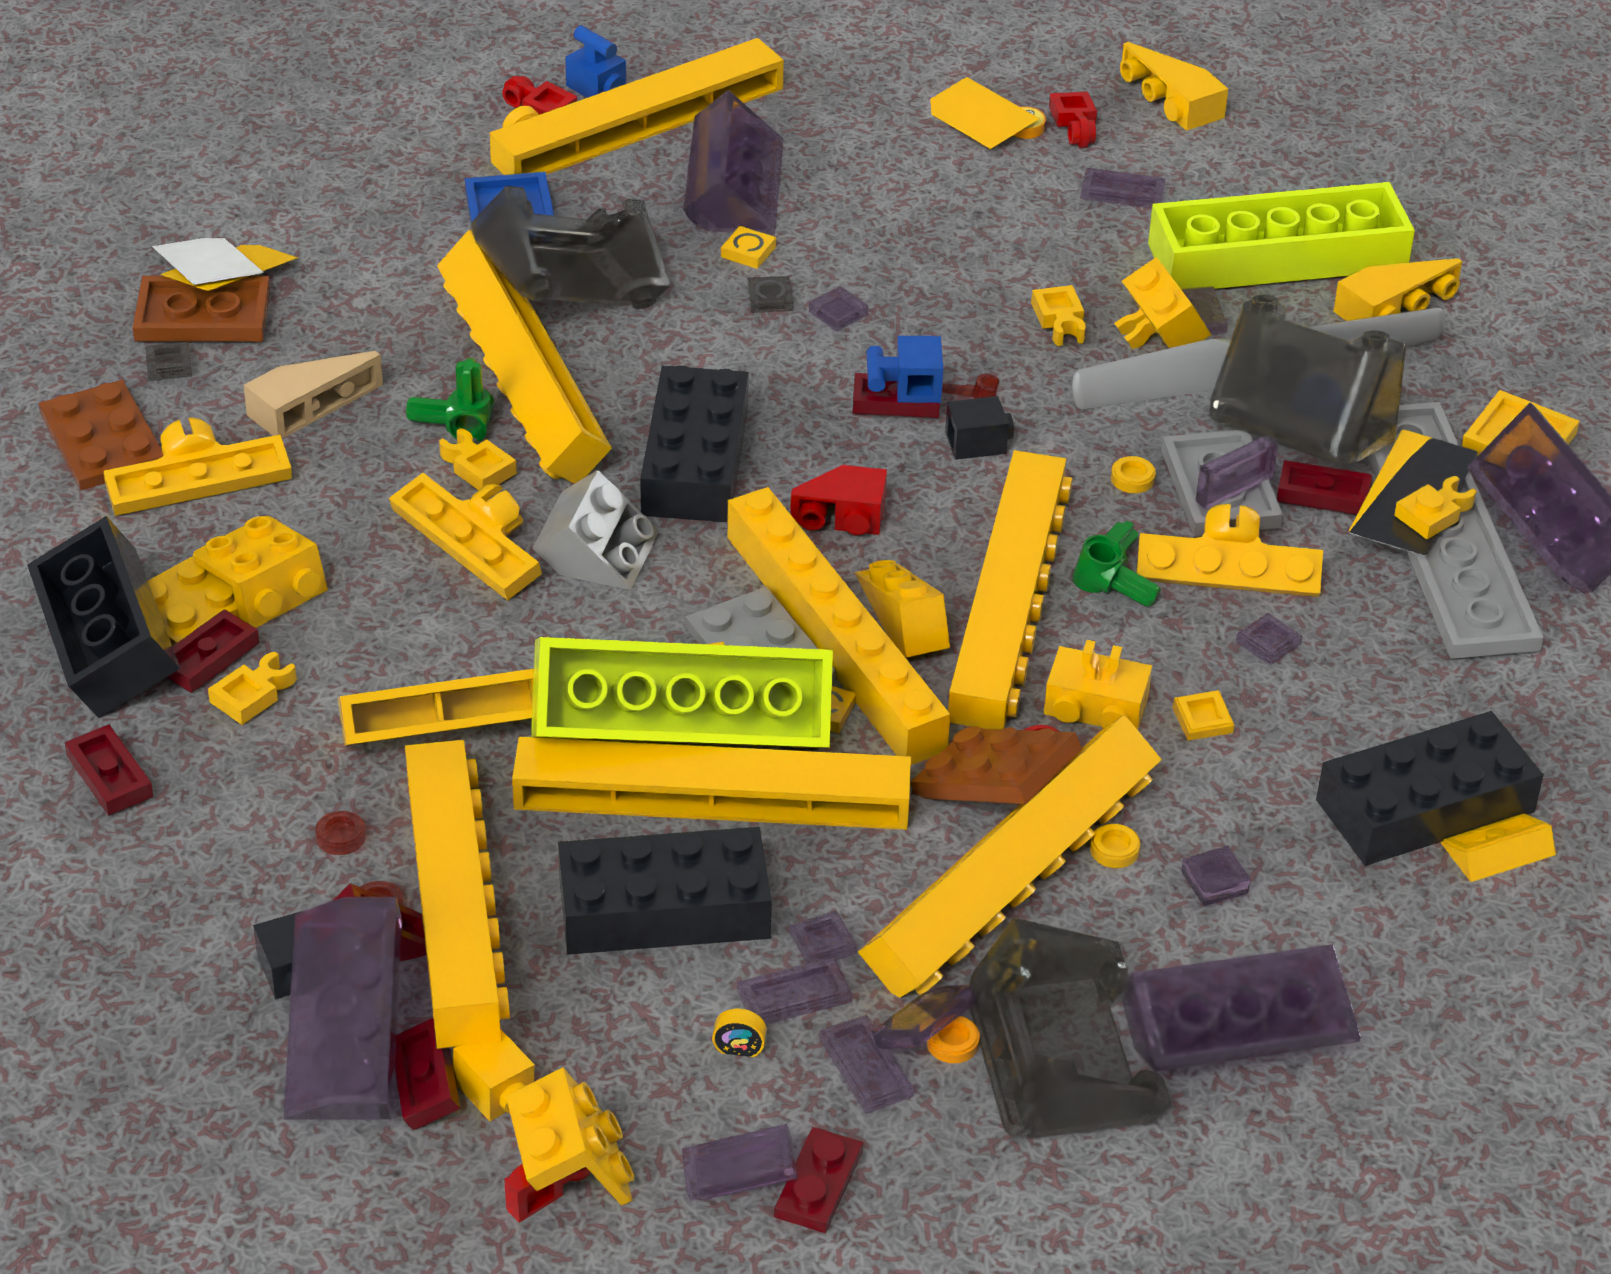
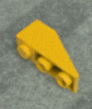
M1130 42L1123 43L1122 61L1120 63V72L1126 82L1142 79V93L1149 102L1166 97L1164 112L1170 121H1176L1187 131L1225 118L1228 88L1209 71Z
M1455 258L1366 267L1338 281L1333 312L1346 321L1401 313V306L1409 312L1426 309L1431 299L1428 293H1434L1443 300H1449L1456 294L1460 286L1459 278L1463 261Z
M894 560L876 561L869 564V569L855 572L887 636L906 658L950 648L943 593Z

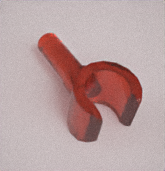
M984 373L978 375L975 385L942 383V393L964 395L973 399L993 397L997 393L999 378L995 375Z

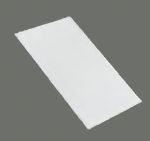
M201 238L152 246L193 285L264 273L225 238Z

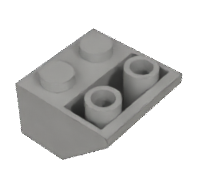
M596 470L562 491L532 549L559 575L630 590L656 540L659 530L599 470Z

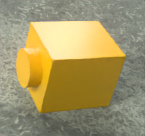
M501 1029V1042L460 1044L453 1048V1069L456 1086L489 1121L505 1112L510 1114L506 1096L534 1082L535 1064Z

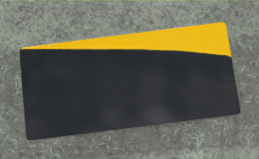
M1401 430L1352 523L1349 533L1426 556L1437 534L1429 539H1425L1394 516L1396 504L1399 500L1427 484L1439 491L1442 489L1443 482L1452 476L1460 478L1457 490L1459 492L1478 452L1415 432Z

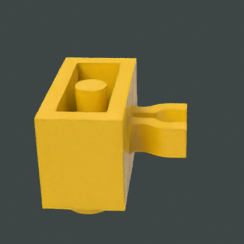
M1157 257L1122 280L1139 310L1134 314L1122 317L1114 324L1122 335L1127 334L1124 338L1132 349L1143 346L1154 333H1158L1168 348L1203 341L1211 336L1210 331L1193 304Z
M1086 640L1083 651L1059 646L1046 684L1044 714L1054 716L1065 723L1077 721L1101 726L1103 729L1125 714L1138 730L1149 696L1152 665L1120 659L1122 647L1115 645L1112 647L1110 656L1096 654L1094 651L1096 642Z

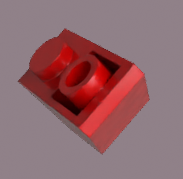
M841 465L792 489L790 515L803 528L818 530L824 526L828 507L836 503L835 530L847 531L853 535H863L865 533L879 535L886 501L887 469Z

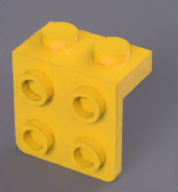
M270 516L251 518L244 526L224 536L210 539L205 546L195 550L193 553L196 564L231 585L240 619L255 628L328 590L317 544Z
M562 1067L506 1096L526 1179L536 1191L586 1167L621 1206L633 1201L628 1183L634 1181V1174L627 1158L619 1151L616 1142L623 1138L622 1130L616 1117L609 1109L602 1111L598 1107L596 1098L587 1083L582 1082L578 1084Z

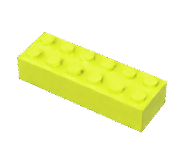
M1390 182L1152 204L1148 245L1153 257L1158 258L1180 289L1186 292L1350 276L1369 266L1409 263L1415 229Z
M539 637L535 640L531 737L830 748L833 650Z

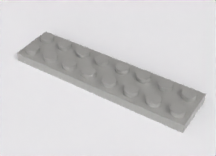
M1440 402L1355 408L1353 422L1376 478L1401 430H1408L1458 445ZM1469 470L1458 493H1465L1474 488L1477 491L1474 506L1468 511L1460 512L1458 522L1437 534L1426 556L1409 551L1406 552L1450 659L1541 651L1544 637Z

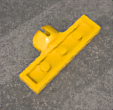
M194 417L188 418L192 434L186 436L180 420H176L168 425L161 434L160 441L163 457L153 461L104 470V480L114 515L118 516L292 479V469L281 435L230 445H220L215 439L211 425L203 420Z
M421 473L389 497L394 512L507 601L542 574L539 562L507 538L519 529L523 523V518L519 515L520 507L516 500L507 490L501 491L503 488L499 484H487L472 495L471 499L462 501L446 491L425 473Z
M1231 504L1211 507L1206 514L1204 534L1198 538L1140 533L1136 573L1152 582L1319 597L1323 550L1267 545L1261 542L1259 538L1260 516L1257 511L1250 507L1239 505V515L1236 516L1235 527H1229Z

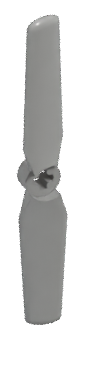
M1437 307L1310 326L1274 339L1261 329H1251L1240 335L1237 340L1212 338L1082 368L1075 371L1073 376V398L1077 408L1088 409L1226 389L1251 379L1248 374L1251 376H1262L1269 373L1273 365L1271 360L1272 351L1279 345H1294L1304 350L1310 359L1309 368L1431 342L1438 339L1443 331L1445 323L1444 311L1442 308ZM1257 346H1261L1264 350L1257 352L1256 359L1252 360L1249 355L1256 352Z

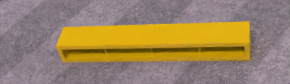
M759 38L752 39L489 132L491 163L503 175L545 172L546 175L782 90L784 60Z
M468 230L437 265L445 280L443 286L455 298L458 304L456 308L458 314L469 324L471 328L470 337L483 350L485 354L483 361L499 380L496 383L497 387L510 400L512 404L511 413L524 426L527 432L524 435L525 439L538 452L541 458L539 461L540 467L553 479L558 480L562 477L571 483H576L585 478L612 447L500 248L473 231Z
M1013 451L949 691L948 712L950 713V723L977 726L983 729H1004L1007 716L1017 717L1021 689H1015V684H1025L1029 657H1023L1022 655L1023 652L1030 654L1033 652L1036 626L1030 625L1031 621L1039 623L1041 619L1044 595L1038 594V591L1047 592L1051 574V565L1045 564V562L1055 561L1058 535H1054L1053 532H1062L1066 506H1061L1060 503L1068 504L1071 495L1073 478L1065 476L1067 458Z
M766 487L728 500L727 538L818 649L833 650L832 666L836 670V678L845 690L856 693V704L897 756H910L911 765L940 754L948 746L950 713L770 488Z
M717 642V643H710V644H711V645H724V642ZM534 669L340 696L337 699L344 745L532 719Z
M1124 714L1088 741L1027 804H1019L865 944L858 951L859 955L892 994L901 998L910 991L915 990L919 996L922 995L943 977L938 969L946 961L952 966L975 947L970 939L977 932L983 937L1006 918L1001 910L1008 903L1014 908L1036 890L1031 882L1038 875L1044 880L1066 862L1061 854L1068 847L1074 852L1095 835L1090 826L1097 820L1102 825L1122 810L1124 805L1119 800L1125 794L1131 798L1144 789L1153 780L1148 772L1162 759Z
M518 737L512 776L514 810L907 830L911 757Z
M464 740L405 745L408 788L437 1049L457 1047L460 1044L501 1042L500 1020L510 1019L507 987L497 988L496 984H505L502 952L492 953V950L500 949L498 918H487V916L496 915L493 884L483 885V883L491 882L489 852L479 853L481 850H487L484 820H474L483 819L480 789L470 790L471 788H479L476 758L466 759Z

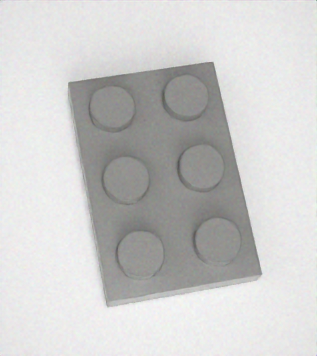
M1248 429L1165 436L1162 438L1161 451L1193 536H1203L1208 510L1213 506L1231 504L1229 527H1235L1236 516L1239 515V505L1254 509L1259 514V530L1281 528L1283 513Z
M766 586L685 616V627L698 644L724 642V645L818 649ZM832 666V682H833V681H836V670H835V668Z

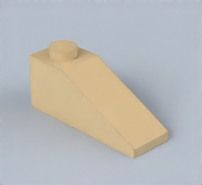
M376 351L279 366L243 385L247 416L272 436L280 434L281 438H284L382 386L381 355Z

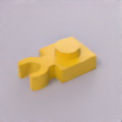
M1073 285L1032 290V307L1042 329L1053 328V342L1057 346H1063L1064 334H1071L1077 338L1078 343H1084L1086 329L1083 321L1084 309Z
M460 428L457 430V444H451L445 439L439 440L441 458L453 463L454 473L477 490H480L487 484H500L517 474L516 460L487 439L476 445L473 442L472 434L465 429Z
M1452 476L1443 482L1442 489L1439 491L1427 484L1399 500L1396 504L1394 516L1425 539H1429L1458 522L1460 512L1468 511L1474 506L1477 491L1472 488L1465 493H1458L1460 478Z
M275 651L268 653L261 658L259 667L254 671L246 665H242L208 688L209 701L212 705L243 725L278 701L277 690L286 689L296 682V667L290 663L285 668L278 670L280 668L279 654Z

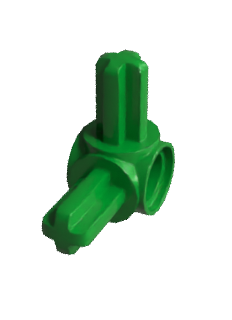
M467 358L465 361L458 362L455 366L457 389L449 395L448 400L410 397L408 399L406 416L410 421L446 424L447 432L455 439H457V430L460 428L465 429L472 434L473 438H477L476 441H482L486 436L495 404L493 396L483 388L482 366L476 363L474 358Z
M1128 520L1124 523L1117 522L1106 535L1088 537L1083 544L1072 579L1076 587L1090 593L1104 592L1108 594L1113 588L1143 606L1149 607L1155 603L1161 588L1126 567L1128 558H1126L1125 553L1138 539V532L1133 529L1134 524Z

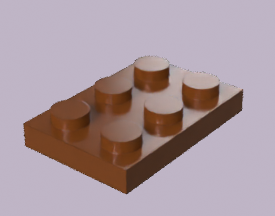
M142 276L132 327L134 341L263 342L270 296L269 276H248L209 291L166 276Z
M123 380L103 383L94 388L60 395L54 399L38 403L40 414L80 490L105 484L104 470L153 461L164 456L162 449Z
M971 726L956 733L953 737L954 741L940 754L930 758L925 763V768L910 781L914 793L924 799L1027 804L1082 747L1076 732L1053 731L1052 729H1041L1038 731L1016 730L1013 727L980 729L977 726Z

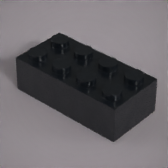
M662 365L640 478L641 513L647 517L728 523V500L733 499L735 496L748 413L749 372Z
M107 516L27 564L68 687L98 718L123 705L128 700L180 669L136 548Z
M1489 711L1323 762L1316 801L1362 863L1367 866L1444 841L1443 839L1523 813L1527 815L1534 813L1544 774L1496 715Z
M760 827L558 842L559 880L567 955L771 939L772 900Z

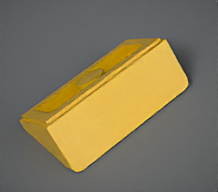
M1524 813L1443 839L1444 841L1440 842L1470 882L1556 855L1552 825Z

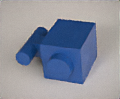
M583 25L578 26L573 36L574 39L584 44V47L565 56L566 86L588 98L625 85L626 60L616 55V44Z
M897 336L896 357H884L883 349L879 346H871L867 349L868 388L871 391L880 392L885 388V381H896L898 402L941 403L943 383L941 336Z

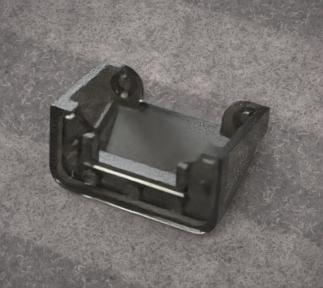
M505 186L471 223L473 237L478 247L522 297L533 301L548 299L621 306L632 305L635 309H645L654 305L657 298L670 287L644 200L626 199L622 203L624 210L607 215L606 209L598 208L588 219L534 214L531 202L527 200L524 187Z
M1255 295L1251 300L1243 304L1211 394L1209 417L1212 420L1338 464L1358 462L1395 442L1406 343L1390 339L1388 333L1378 330L1366 331L1363 333V336L1347 341L1284 320L1286 317V307L1278 302L1277 297L1272 295Z
M1013 918L971 975L967 992L968 1005L973 1023L977 1026L980 1033L979 1044L1005 1132L1009 1135L1034 1139L1149 1124L1156 1120L1171 1102L1165 1081L1160 1073L1145 1069L1140 1070L1132 1078L1110 1006L1126 989L1129 980V971L1125 965L1118 941Z

